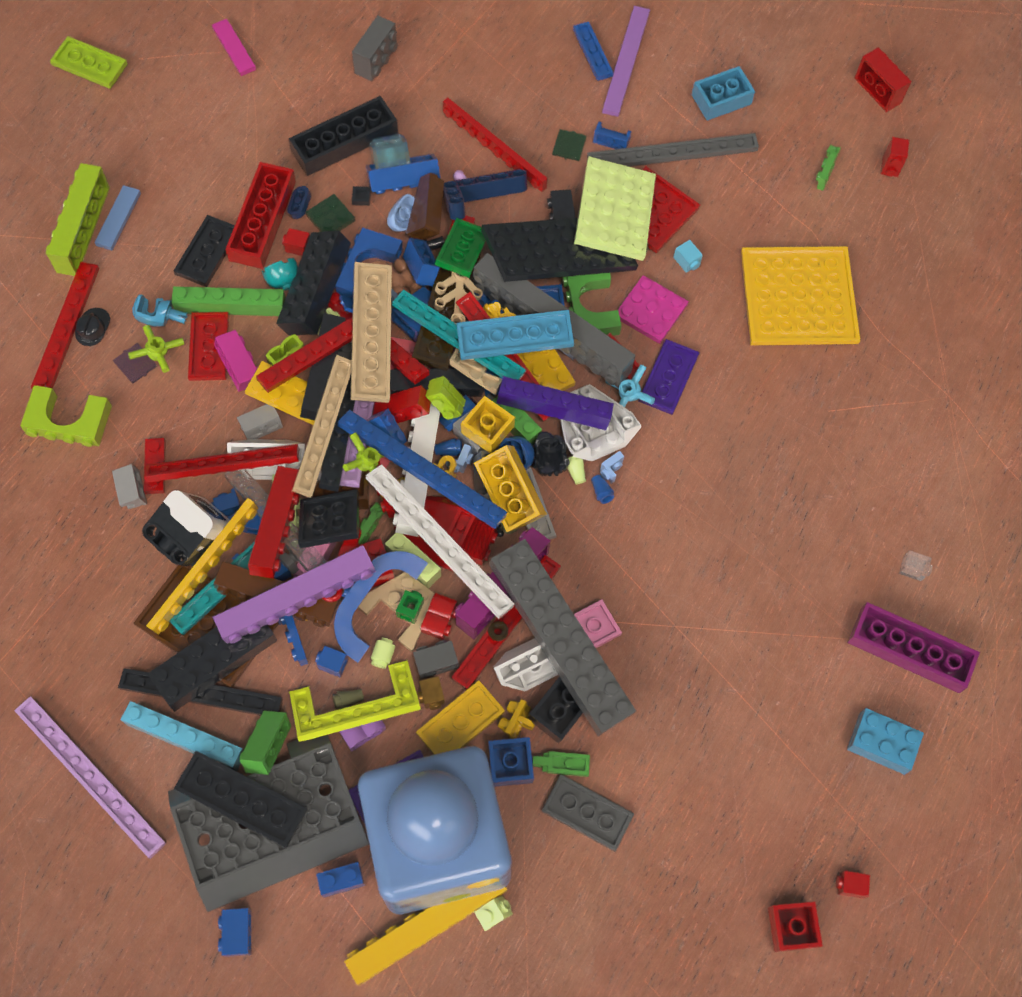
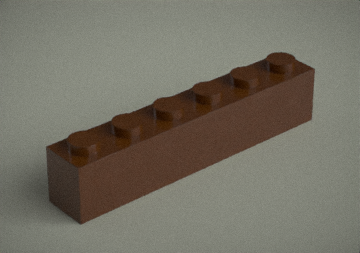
M222 561L214 581V588L220 594L228 595L230 593L236 595L237 599L245 602L285 582L250 575L249 570ZM321 598L310 607L304 606L298 609V612L294 614V618L300 621H305L306 619L313 621V624L318 627H329L338 601L331 603Z

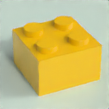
M484 396L461 422V433L491 454L514 428L515 417Z

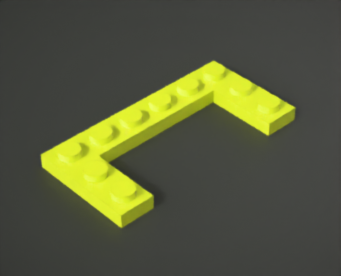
M408 660L388 665L395 695L315 716L309 687L290 691L299 742L420 710Z

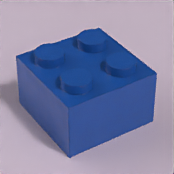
M530 737L488 741L490 772L494 787L533 783L534 774Z

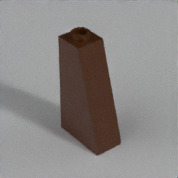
M428 173L420 177L406 230V235L414 239L425 240L440 234L444 180L434 173Z

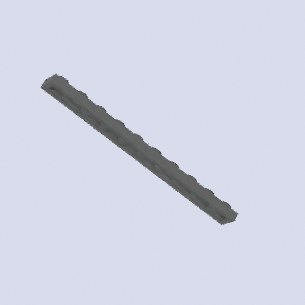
M751 133L588 152L587 159L590 156L629 167L756 152L759 149L756 134Z

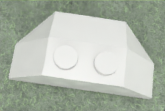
M267 439L227 442V454L298 444L300 449L298 462L238 470L248 479L272 480V475L276 473L278 466L299 469L305 452V443L291 440Z
M536 638L507 651L493 666L502 686H508L521 691H527L558 675Z

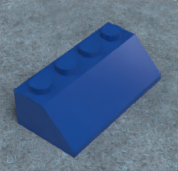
M434 154L365 165L371 191L375 192V194L385 193L387 189H392L393 191L402 190L404 186H410V188L418 187L420 177L428 173H434L441 179L438 159Z

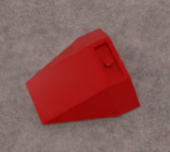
M426 496L424 509L463 549L476 520L480 519L447 497ZM403 534L439 567L453 571L420 535L416 537Z

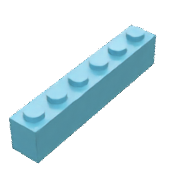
M132 701L129 702L121 718V721L127 726L193 754L195 751H198L236 772L241 764L240 755L244 751L241 747Z

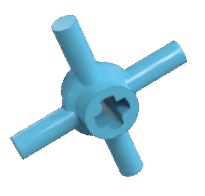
M641 364L632 380L622 381L619 388L605 380L606 384L619 389L621 397L619 404L623 407L626 406L628 401H636L637 399L651 405L655 401L654 397L641 392L639 381L646 370V367Z

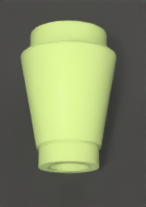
M573 456L569 457L570 464L567 466V469L575 485L586 482L583 459Z

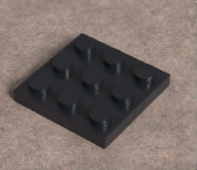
M357 489L300 500L298 535L300 549L359 538V492Z

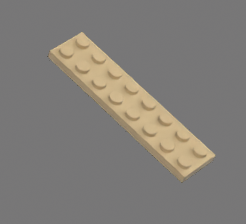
M354 263L351 400L385 403L390 401L392 265Z

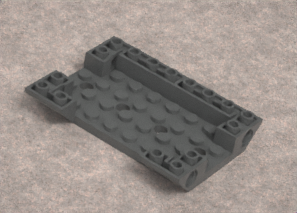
M328 735L299 742L297 739L287 743L291 759L274 765L269 775L252 774L247 776L253 781L308 809L287 848L248 828L241 829L239 823L175 789L168 791L170 810L196 889L207 912L369 845ZM323 785L331 786V793L327 796L320 794V788ZM204 834H208L210 836L209 844L200 846L199 838Z

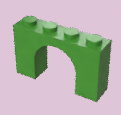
M610 273L562 277L563 287L567 288L565 292L566 302L570 303L568 309L604 334L620 335L621 321L618 310L591 312L585 309L579 300L580 296L587 291L610 288Z

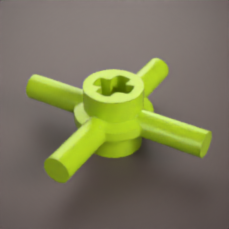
M145 325L143 330L148 342L145 344V348L128 352L129 359L148 355L151 360L158 361L162 372L166 373L170 369L164 356L167 354L168 349L182 346L184 341L182 338L164 342L162 338L154 336L150 325Z
M356 432L351 434L350 438L356 446L358 453L354 461L343 465V469L346 472L355 468L361 471H373L377 468L379 459L384 456L372 447L365 448Z

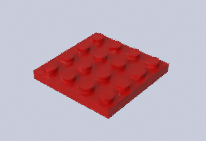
M647 166L642 169L643 171L655 173ZM655 173L647 242L649 249L657 254L698 211L700 204Z

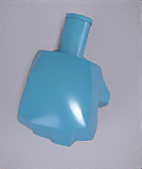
M141 294L137 296L132 308L133 315L137 321L154 327L165 326L169 319L185 324V318L187 319L188 313L172 309V300L164 301L163 298L156 299L155 311L149 313V300Z

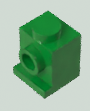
M405 590L396 609V616L415 624L424 604L422 594L414 590L411 592ZM414 605L415 608L412 610L408 606Z

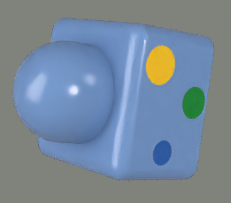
M468 746L369 770L360 777L358 790L377 885L383 901L391 912L405 914L500 890L509 884L512 875L511 854L487 756L481 748Z

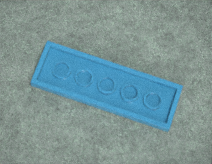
M569 310L456 323L461 360L574 347Z

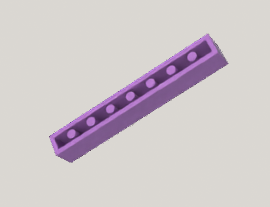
M362 545L213 618L222 639L226 643H235L248 633L254 634L267 624L277 623L279 618L283 616L294 615L298 612V609L304 606L310 607L323 597L333 596L336 593L335 591L339 589L350 588L354 585V582L370 578L376 571Z

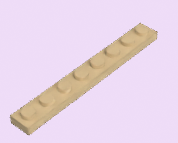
M336 355L292 489L293 492L309 498L313 495L351 375L352 360Z

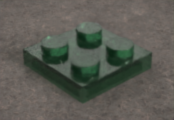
M335 194L306 211V216L320 232L341 231L355 222L353 214Z

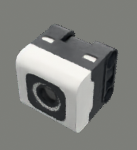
M175 490L166 497L143 526L142 534L161 554L166 556L175 565H191L193 567L230 519L204 497Z

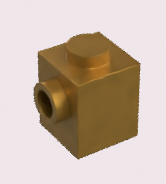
M439 676L419 681L421 691L417 693L420 704L424 703L425 709L430 708V710L441 708V705L445 704Z

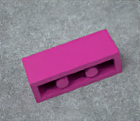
M234 330L215 337L214 346L238 392L247 388L258 366L254 365L251 352L246 350L243 337L239 336L237 331Z

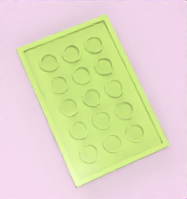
M589 156L586 164L574 244L644 261L656 174Z

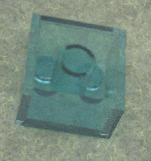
M392 135L390 139L375 138L372 139L373 142H369L372 163L376 169L410 163L408 145L404 137Z

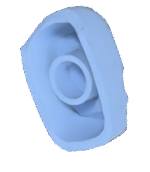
M406 194L402 196L391 208L387 217V225L391 230L395 232L407 230L415 200L412 195Z

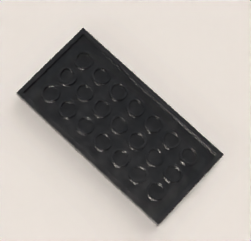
M578 218L484 224L481 227V232L504 282L635 271L638 267L636 260L633 258L574 244Z

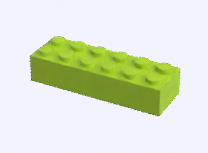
M80 163L78 170L75 171V179L69 187L67 199L64 200L63 210L58 216L56 229L52 232L50 245L46 247V255L56 273L75 276L80 262L84 260L110 189L101 167Z

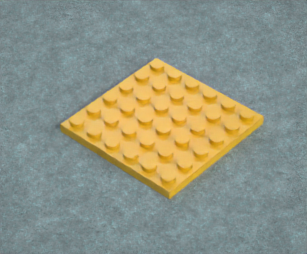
M848 247L742 248L741 257L751 345L859 344L860 334Z

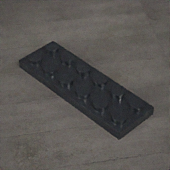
M195 751L174 787L176 791L284 848H287L308 810L198 751Z

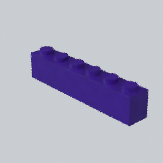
M505 376L502 378L496 402L497 404L602 430H607L614 403Z

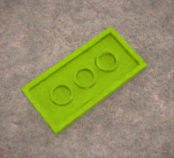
M67 36L50 60L51 65L109 89L112 88L128 65L126 59Z

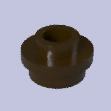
M501 621L493 622L489 626L488 634L494 641H502L508 635V627ZM500 629L502 633L497 635L494 631Z

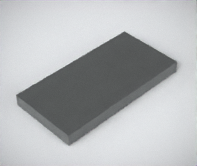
M560 774L541 811L616 852L634 816V813Z

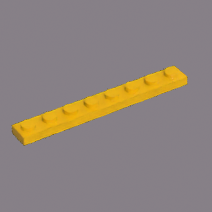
M246 499L146 625L158 635L167 629L171 618L181 611L183 603L193 596L194 589L206 579L209 570L218 564L220 556L224 551L230 549L232 541L244 531L246 523L256 516L258 507L252 500Z

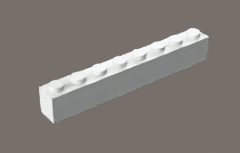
M432 403L428 415L411 420V426L414 427V430L409 432L408 442H411V447L408 448L431 463L440 416L439 410ZM403 469L402 474L405 475V480L401 479L400 484L424 508L428 485ZM395 513L393 525H396L395 533L418 537L419 534L400 514Z

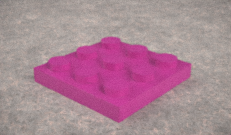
M643 275L619 307L618 312L621 322L661 344L688 306L689 301Z

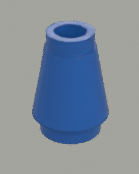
M456 438L435 444L434 446L435 454L441 456H459L463 448L461 439Z
M601 475L594 476L591 481L597 500L602 504L609 503L614 499V490Z

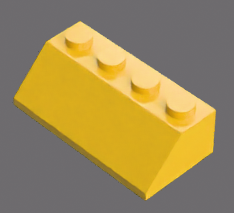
M505 445L474 463L492 502L507 512L506 517L502 521L506 532L531 524L547 515L514 446Z

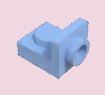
M621 451L601 464L600 473L611 484L616 479L614 472L623 465L624 455Z

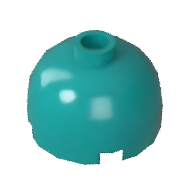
M294 258L287 259V263L281 260L264 268L265 271H262V275L266 283L275 289L289 290L298 268Z

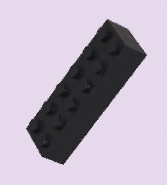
M380 95L288 139L291 152L305 174L309 176L372 146L374 139L377 137L397 134L398 122Z
M340 230L312 232L297 268V274L291 283L276 322L289 336L295 334H318L323 315L326 312L351 242Z
M265 625L254 634L248 633L242 636L238 642L226 643L222 639L218 628L215 627L149 672L148 676L169 707L175 712L271 646L277 639L269 626Z

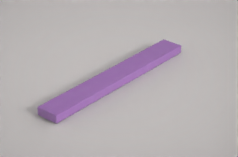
M638 6L633 8L602 111L604 114L619 117L650 9Z

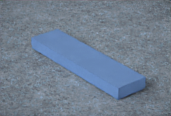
M123 185L94 242L96 246L113 251L141 194L140 190Z

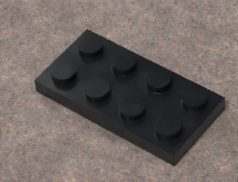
M207 215L175 267L174 274L207 287L227 254L225 249L235 225Z

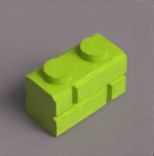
M442 376L432 379L429 382V389H427L425 395L427 399L447 420L460 417L466 402L464 397L449 383L446 377Z

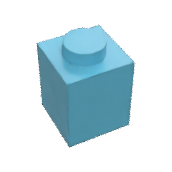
M689 240L675 249L673 258L687 273L690 270H696L701 265L703 255L692 241Z

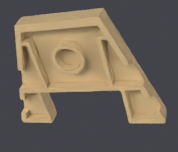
M456 348L449 365L496 395L501 386L502 378L486 373L487 368L474 359L461 360L460 350Z
M404 572L367 593L358 609L368 616L376 605L382 601L396 613L405 590L410 592L414 590L421 593L422 597H424V604L416 619V623L408 622L410 626L398 639V642L413 652L421 635L420 628L434 593L420 581ZM409 605L408 608L413 610L415 606Z

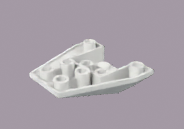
M591 384L570 393L614 403L607 430L561 419L564 441L573 457L588 461H594L626 447L641 428V424L631 411Z

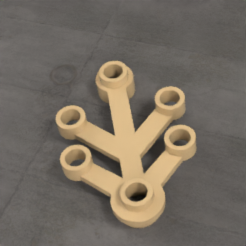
M452 272L451 277L436 284L435 292L443 295L447 287L456 283V288L443 297L437 298L434 302V308L439 311L443 310L445 305L454 298L456 302L467 293L463 289L464 285L472 292L477 301L482 298L483 292L468 277L459 276L457 273ZM455 303L454 314H452L450 320L454 323L455 321L465 322V316Z

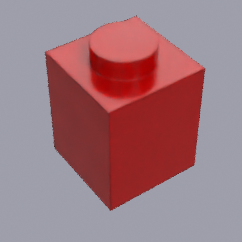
M289 228L287 234H284L282 238L285 252L302 256L310 234Z
M843 871L837 876L836 888L838 889V895L862 899L869 897L870 875Z

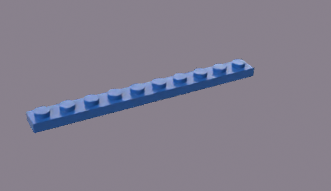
M349 410L338 421V427L349 434L356 432L364 444L376 449L378 453L494 529L506 517L507 512L353 411Z

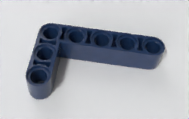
M518 169L445 182L443 197L450 218L453 220L465 218L464 202L526 191L528 189L526 171Z

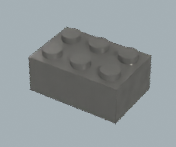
M377 15L352 50L355 74L370 81H373L380 74L381 68L384 64L388 63L390 55L398 47L397 31L394 22Z

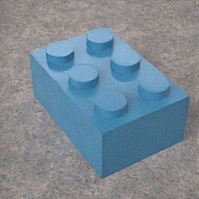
M740 66L696 81L692 90V97L706 121L751 105L755 90Z
M865 708L859 713L847 750L905 775L913 768L924 733Z

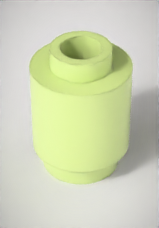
M381 638V640L376 641L371 655V664L373 666L386 669L387 665H390L396 647L392 644V640Z

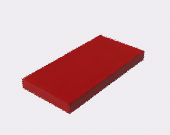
M228 312L191 313L189 381L226 380L227 369L214 344L215 337L229 332Z

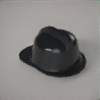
M92 308L84 312L76 323V340L84 346L98 344L109 326V313L102 308Z

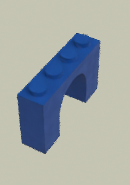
M362 227L360 233H357L355 236L353 248L349 249L348 259L344 262L341 274L335 285L336 292L353 299L354 263L362 262L369 258H378L394 263L402 254V240Z

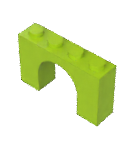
M34 385L20 425L26 435L31 437L42 436L48 440L60 439L70 444L77 442L87 447H92V445L100 446L112 407L108 398L89 395L82 416L73 424L61 426L51 421V415L57 400L56 393L52 388Z

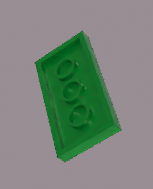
M456 218L440 250L435 265L470 278L486 242L481 232V227Z

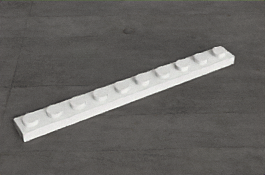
M382 464L366 475V479L498 619L514 607V603Z

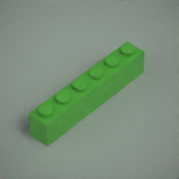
M173 286L171 303L175 310L187 312L188 314L192 312H228L229 315L279 316L286 297L283 289Z

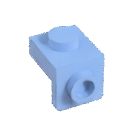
M464 444L459 458L456 460L455 473H464L467 464L470 465L474 457L472 446ZM449 461L446 462V467H447L448 469H449V467H450V462H449Z

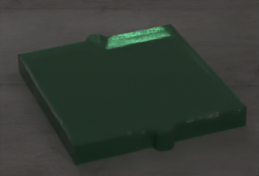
M559 129L552 155L562 157L565 160L571 159L580 162L587 135Z

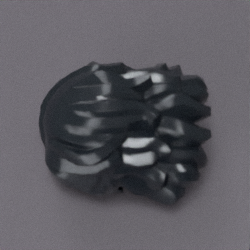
M541 432L536 438L533 467L539 470L542 476H552L553 472L555 476H558L559 473L565 472L570 464L566 454V444L560 435Z

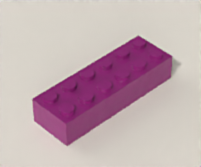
M531 527L529 531L525 530L520 535L519 540L526 539L539 561L549 554L550 540L535 528ZM494 572L491 574L487 573L490 579L508 596ZM471 591L466 603L462 602L455 610L456 626L475 640L495 615Z
M868 602L860 609L847 642L959 694L968 688L980 652Z

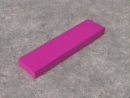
M224 19L212 24V29L240 76L255 71L256 67L228 20Z

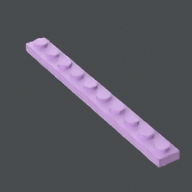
M31 696L14 710L149 859L167 844Z

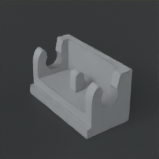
M268 404L237 417L247 440L258 439L283 428L276 409Z
M130 464L112 471L121 507L127 506V509H132L147 504L139 469Z

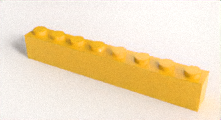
M504 887L500 890L425 908L417 916L413 913L404 919L405 923L398 928L394 925L387 929L384 937L380 939L375 937L368 941L365 949L361 951L356 949L347 955L348 959L344 962L359 986L473 914L491 900L507 892V888Z

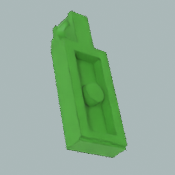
M830 145L826 152L827 158H824L821 167L823 170L819 171L816 177V181H818L817 189L824 190L839 155L840 147Z
M377 502L370 508L371 514L368 519L365 518L360 525L362 533L358 541L359 545L368 541L384 515L381 505Z
M549 751V753H543V757L533 756L532 764L533 767H541L542 772L550 774L588 777L590 755Z

